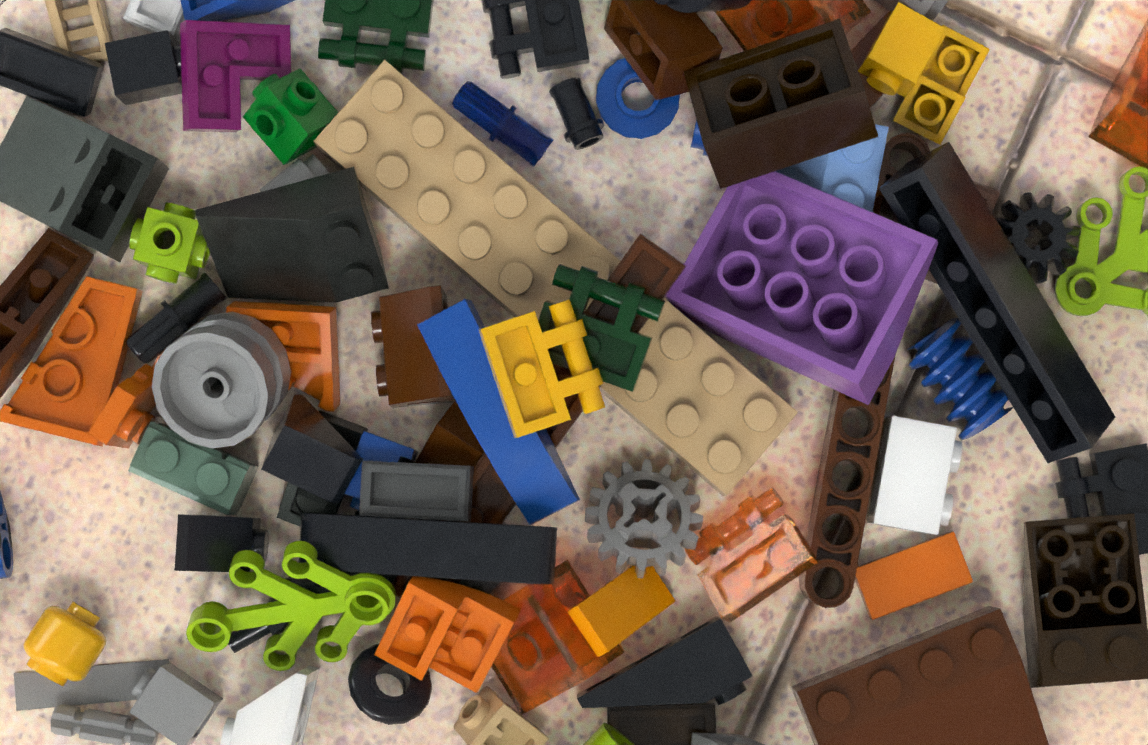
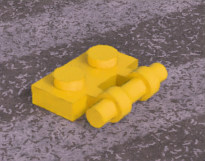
M570 299L549 306L555 325L553 329L542 332L536 313L533 311L478 330L514 438H519L571 420L564 398L574 394H578L584 414L605 408L599 386L604 383L599 368H592L582 338L587 336L583 320H576ZM561 345L571 376L558 381L548 349Z

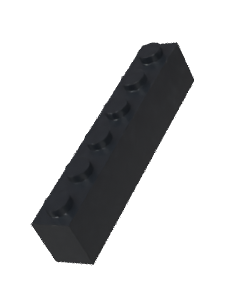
M950 142L907 162L879 189L901 225L937 239L938 246L931 261L929 271L1046 462L1051 463L1091 449L1116 416Z

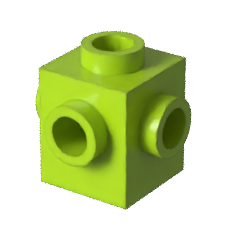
M165 202L163 211L147 207L144 219L138 218L135 221L129 247L135 250L133 260L147 267L146 276L177 284L179 276L197 279L199 268H205L207 265L210 251L198 220H195V210ZM166 231H173L175 235L174 244L168 249H161Z

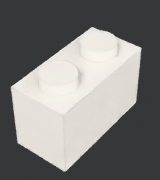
M898 416L885 418L867 523L929 535H938L940 525H948L953 507V495L946 493L949 472L957 473L963 447L962 441L955 440L957 427Z

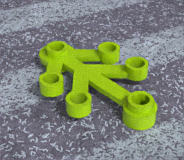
M1134 167L1121 176L1119 189L1123 196L1115 250L1112 255L1098 265L1101 229L1111 222L1112 208L1106 200L1096 197L1088 199L1077 209L1076 219L1080 225V235L1077 242L1079 252L1075 257L1074 264L1067 267V271L1057 277L1054 288L1058 304L1067 313L1075 316H1088L1098 312L1106 304L1142 310L1148 316V288L1142 290L1110 283L1127 270L1148 273V229L1140 234L1145 198L1148 196L1147 168ZM1131 175H1138L1144 179L1145 189L1142 193H1136L1130 188L1129 179ZM1088 206H1096L1101 210L1103 218L1099 224H1093L1087 219L1086 210ZM1079 279L1086 280L1091 285L1092 292L1087 299L1079 297L1075 292V284Z
M294 541L287 545L282 560L283 571L295 579L307 578L332 592L313 593L264 569V559L257 552L243 550L237 552L232 558L229 570L230 580L241 588H253L278 601L227 609V607L218 602L210 601L203 603L191 613L186 635L188 641L195 648L205 652H216L228 645L232 631L289 622L282 634H275L268 638L263 654V661L269 668L276 671H285L293 667L298 649L321 617L342 613L335 625H328L319 630L315 644V653L320 659L326 662H338L345 658L349 642L362 625L378 624L391 613L395 606L396 592L390 581L381 575L359 573L350 576L317 560V550L313 545L305 541ZM300 557L305 559L307 562H296L292 558ZM240 567H249L254 571L246 572L240 569ZM326 642H335L339 645L331 646L326 644ZM280 650L286 652L287 654L282 655L274 651Z

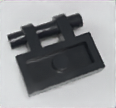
M481 0L483 12L488 13L490 16L494 39L489 42L491 57L498 60L500 77L502 79L521 75L518 56L524 53L534 52L537 72L589 63L590 59L579 0ZM525 6L530 32L514 35L510 10L515 7Z
M1147 443L1089 454L1093 475L1081 477L1077 457L1057 460L1060 482H1056L1055 485L1058 499L1064 498L1068 518L1090 517L1085 494L1097 491L1102 516L1135 515L1139 555L1147 554Z

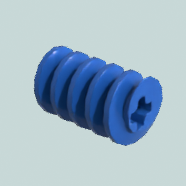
M955 317L907 349L915 348L917 351L908 366L911 370L928 366L930 370L922 380L921 385L923 387L936 384L942 386L933 402L936 405L951 401L955 404L947 415L946 420L948 423L962 419L967 421V424L958 435L960 440H965L995 423L1011 411L1013 407L1003 408L1008 398L1002 389L991 391L992 386L997 381L991 371L979 374L978 370L985 362L980 353L969 356L965 354L973 343L970 336L966 335L954 339L953 335L961 325L959 318Z

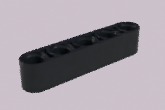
M301 513L300 541L308 542L315 547L318 554L317 560L340 571L525 584H554L557 527ZM300 557L298 560V562L300 563L307 562L305 559Z

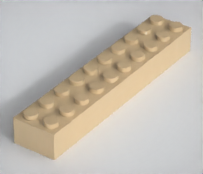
M386 60L380 64L314 140L319 150L341 170L354 167L362 188L514 318L535 311L539 320L545 301L548 300L557 304L569 300L571 291L552 285L559 264L579 271L584 266L598 271L597 277L608 280L620 263L616 256ZM664 298L665 304L658 322L649 319L639 332L653 338L635 390L631 392L606 382L599 389L722 496H727L798 412ZM589 299L586 309L589 307L593 299Z

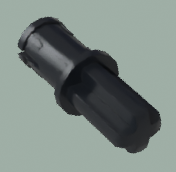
M204 272L201 278L185 289L169 304L164 300L161 303L164 308L129 336L126 343L140 361L149 363L227 297Z

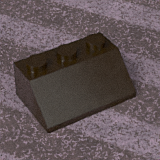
M840 19L684 71L702 142L720 189L878 137L868 99Z

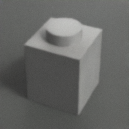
M167 663L160 666L157 671L150 667L142 675L131 693L138 700L129 712L175 744L191 745L223 698L172 663Z

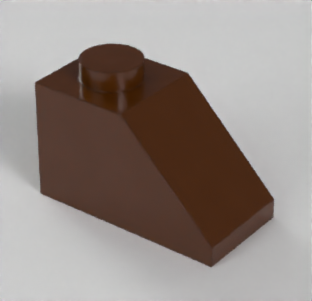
M654 0L611 1L604 30L656 100L689 92L684 71L719 60L723 47L716 35L708 29L696 12H679L667 5L658 4Z

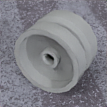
M235 312L209 315L168 345L155 364L152 391L157 410L169 428L190 443L212 449L234 446L253 435L263 422L277 410L287 395L291 376L287 351L274 331L255 317Z

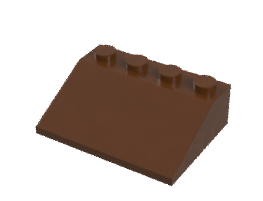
M984 607L791 686L814 745H1049L1021 656L1001 608Z

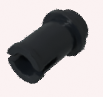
M581 78L567 79L549 90L567 130L564 134L565 141L572 142L575 150L592 146L604 138L601 131L604 127V122L602 119H596L583 89Z

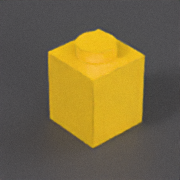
M898 2L885 21L858 72L867 76V82L876 90L891 96L897 93L905 97L918 81L946 28Z

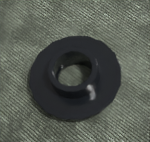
M375 644L363 650L351 665L348 676L350 695L359 710L372 720L388 725L405 724L420 716L429 704L432 692L429 670L427 671L422 681L375 656L374 654L379 645ZM385 673L393 675L400 681L403 694L400 696L386 695L377 686L376 676Z

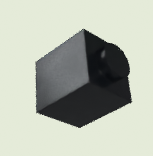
M168 30L105 43L114 93L125 105L182 94L181 44L178 45L177 40Z

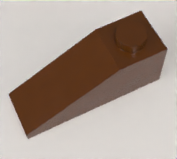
M50 228L46 230L0 285V398L31 361L94 259V254Z

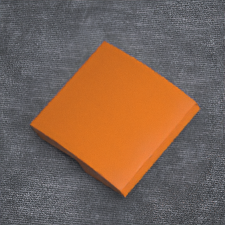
M412 576L374 655L421 681L428 669L431 668L477 693L522 609L468 586L440 579Z

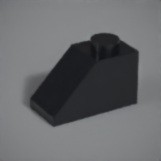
M178 514L174 571L229 572L233 556L243 550L257 552L266 562L269 544L268 530L260 529L261 518ZM240 567V569L246 572L254 571L249 567Z

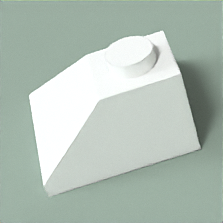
M308 666L238 710L235 719L228 717L224 725L220 745H303L320 668Z

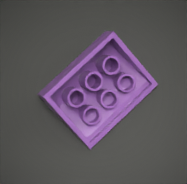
M774 171L727 187L684 264L687 267L671 287L666 298L699 328L869 405L895 357L938 246V241Z

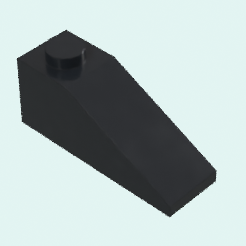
M716 616L578 693L577 700L582 708L706 703L715 698L718 705H721L746 691L747 689L743 681L751 678L753 675L720 617Z

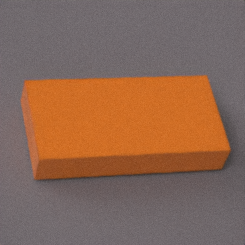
M954 531L857 566L855 576L856 584L871 620L973 582Z

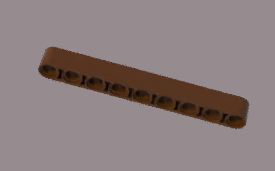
M900 133L893 136L885 144L873 213L881 216V204L887 200L879 188L897 172L890 162L891 151L904 149L914 159L929 152L927 143L920 136L912 133ZM895 357L869 405L833 389L799 575V587L803 596L809 602L824 608H835L844 604L854 588ZM849 408L862 411L868 420L867 431L861 438L850 437L844 432L842 417ZM841 461L852 463L858 472V482L848 492L839 490L832 480V471ZM834 513L844 517L849 525L847 538L837 545L830 544L822 533L825 519ZM824 567L832 568L839 577L837 591L827 598L819 597L812 586L815 573Z

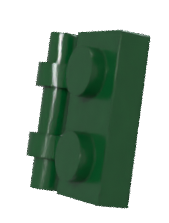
M325 0L324 25L343 28L341 40L320 38L318 59L338 61L340 67L356 68L357 63L380 66L386 60L401 74H403L404 69L424 71L426 50L407 48L408 36L429 38L434 0ZM361 30L390 33L388 46L361 43Z
M559 264L552 285L572 292L569 299L576 320H583L587 336L582 338L592 368H599L603 382L633 392L653 338L633 331V324L637 315L658 322L665 300L645 294V287L629 283L628 287L599 278L597 277L598 271L582 266L579 271ZM590 298L620 308L614 324L584 313ZM548 300L544 302L538 320L542 332L555 328L549 306L556 303ZM558 345L549 348L548 352L552 364L569 369L562 346Z

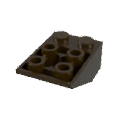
M1134 514L1024 522V634L1031 688L1148 679V627Z

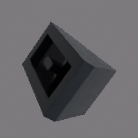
M294 394L271 439L261 470L331 503H339L363 458L303 395Z

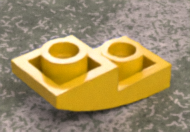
M944 25L941 26L946 28L939 43L918 81L903 98L893 118L894 122L941 145L966 98L965 95L990 50Z

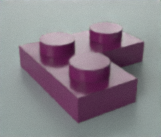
M185 20L180 23L183 131H240V79L265 80L272 74H277L281 78L291 73L290 25Z

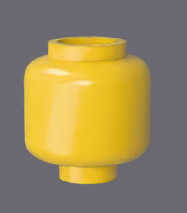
M73 601L67 610L59 606L47 607L24 641V650L30 657L26 665L63 687L67 680L74 682L82 681L106 645V637L95 627L100 617Z

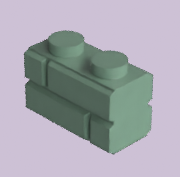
M151 421L147 426L128 471L221 513L237 515L259 466L219 448L212 449L190 443L171 430L169 426Z

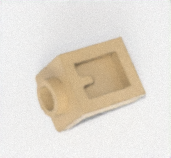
M488 686L484 687L478 695L471 697L463 705L459 713V719L454 724V729L467 745H545L549 740V737L541 729L504 702Z

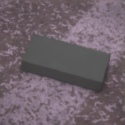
M362 461L359 516L471 522L474 466Z

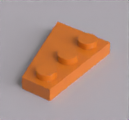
M86 276L51 330L53 335L37 360L31 362L22 375L21 379L23 381L10 402L4 404L1 408L0 422L103 446L102 442L89 435L88 432L115 388L119 385L128 350L126 341L132 335L143 291Z

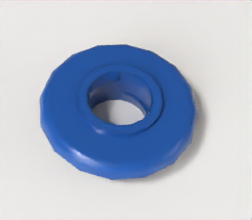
M623 58L607 68L597 84L596 104L600 117L611 130L627 138L643 139L657 135L669 126L679 109L680 94L660 100L654 98L653 104L646 110L634 111L628 108L622 98L623 91L629 84L643 82L626 58Z

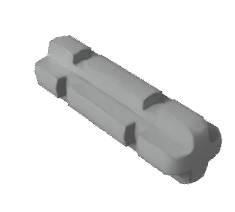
M66 704L56 706L51 719V732L54 734L72 737V735L75 736L77 733L80 739L113 745H125L126 742L130 743V745H156L159 734L158 731L139 718L131 721V717L128 715L89 708L81 712L80 707Z

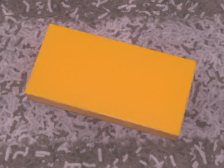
M632 565L567 612L596 656L600 657L676 602V600L653 566L646 567L644 577L640 579L637 578L635 566Z

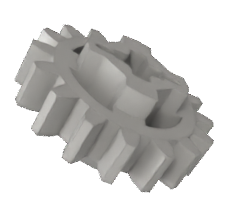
M645 459L641 471L634 472L628 461L623 462L621 477L617 478L608 471L603 474L602 484L605 490L592 487L589 501L595 506L586 508L585 522L594 525L588 529L587 539L589 543L602 541L598 549V558L601 561L610 558L612 555L617 558L615 572L621 574L627 565L630 564L635 566L637 578L643 579L646 567L654 566L655 571L661 577L666 574L667 560L670 559L681 567L685 563L686 558L683 548L695 550L699 537L692 531L701 530L703 515L692 512L699 508L701 499L699 494L685 495L690 481L686 476L678 479L676 482L670 479L672 466L666 464L660 473L652 472L651 461ZM612 504L616 507L615 512L620 516L613 529L610 528L607 517ZM675 508L680 520V526L676 534L672 531L673 525L667 520ZM635 514L642 518L638 523L634 522ZM649 515H654L652 524L648 520L643 518H646ZM636 548H649V549H648V550H642V549H636Z

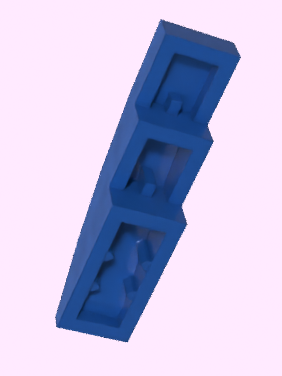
M464 299L417 324L471 430L529 525H533L579 501L580 498L546 428L514 438L478 331L485 327L472 300Z

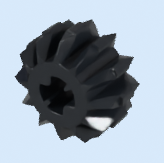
M1031 192L1020 196L1019 206L1010 200L1001 205V211L1005 219L996 218L1028 273L1030 270L1034 282L1042 284L1047 281L1048 270L1056 276H1060L1067 271L1062 258L1073 259L1078 255L1079 250L1074 245L1066 242V240L1080 235V227L1074 225L1064 226L1062 221L1072 213L1071 208L1068 206L1056 213L1052 212L1055 203L1054 196L1050 194L1045 195L1037 206L1035 197ZM1038 229L1043 237L1037 242L1038 245L1030 248L1024 240L1029 236V232Z

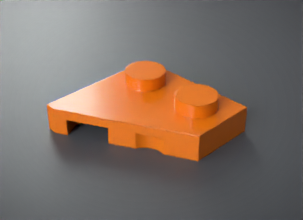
M233 301L226 307V312H235L255 317L274 331L287 351L291 369L288 391L294 386L319 400L318 407L325 411L334 412L339 407L340 383L336 307Z
M164 350L157 356L152 367L144 364L132 377L126 378L117 385L89 430V435L108 446L129 449L133 441L140 444L147 426L151 421L155 422L156 419L154 415L150 414L156 405L152 391V381L155 364Z

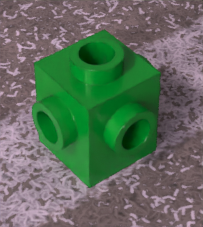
M299 68L281 78L277 74H272L263 80L252 92L256 100L244 114L243 118L282 164L286 165L317 148L314 140L338 114V111L302 69Z

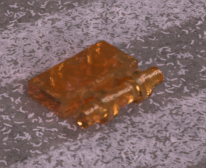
M773 487L757 498L750 495L738 504L739 510L720 524L716 525L712 522L700 530V538L695 550L685 548L688 557L695 565H699L710 556L712 557L714 563L697 575L719 615L729 623L818 563L817 558L793 518L784 513L770 523L769 515L784 505L781 496ZM751 529L754 535L731 550L730 542Z

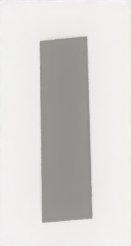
M169 659L92 666L82 681L74 682L67 680L64 687L36 671L13 673L16 711L53 708L61 704L75 706L138 700L131 693L142 675L150 667L157 671L160 666L169 663Z

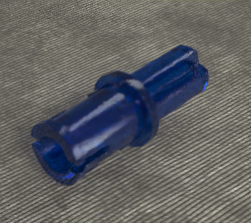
M467 81L462 85L453 99V107L490 133L489 140L491 142H494L496 139L529 162L532 167L536 166L554 140L516 114V106L512 105L509 109L471 81Z

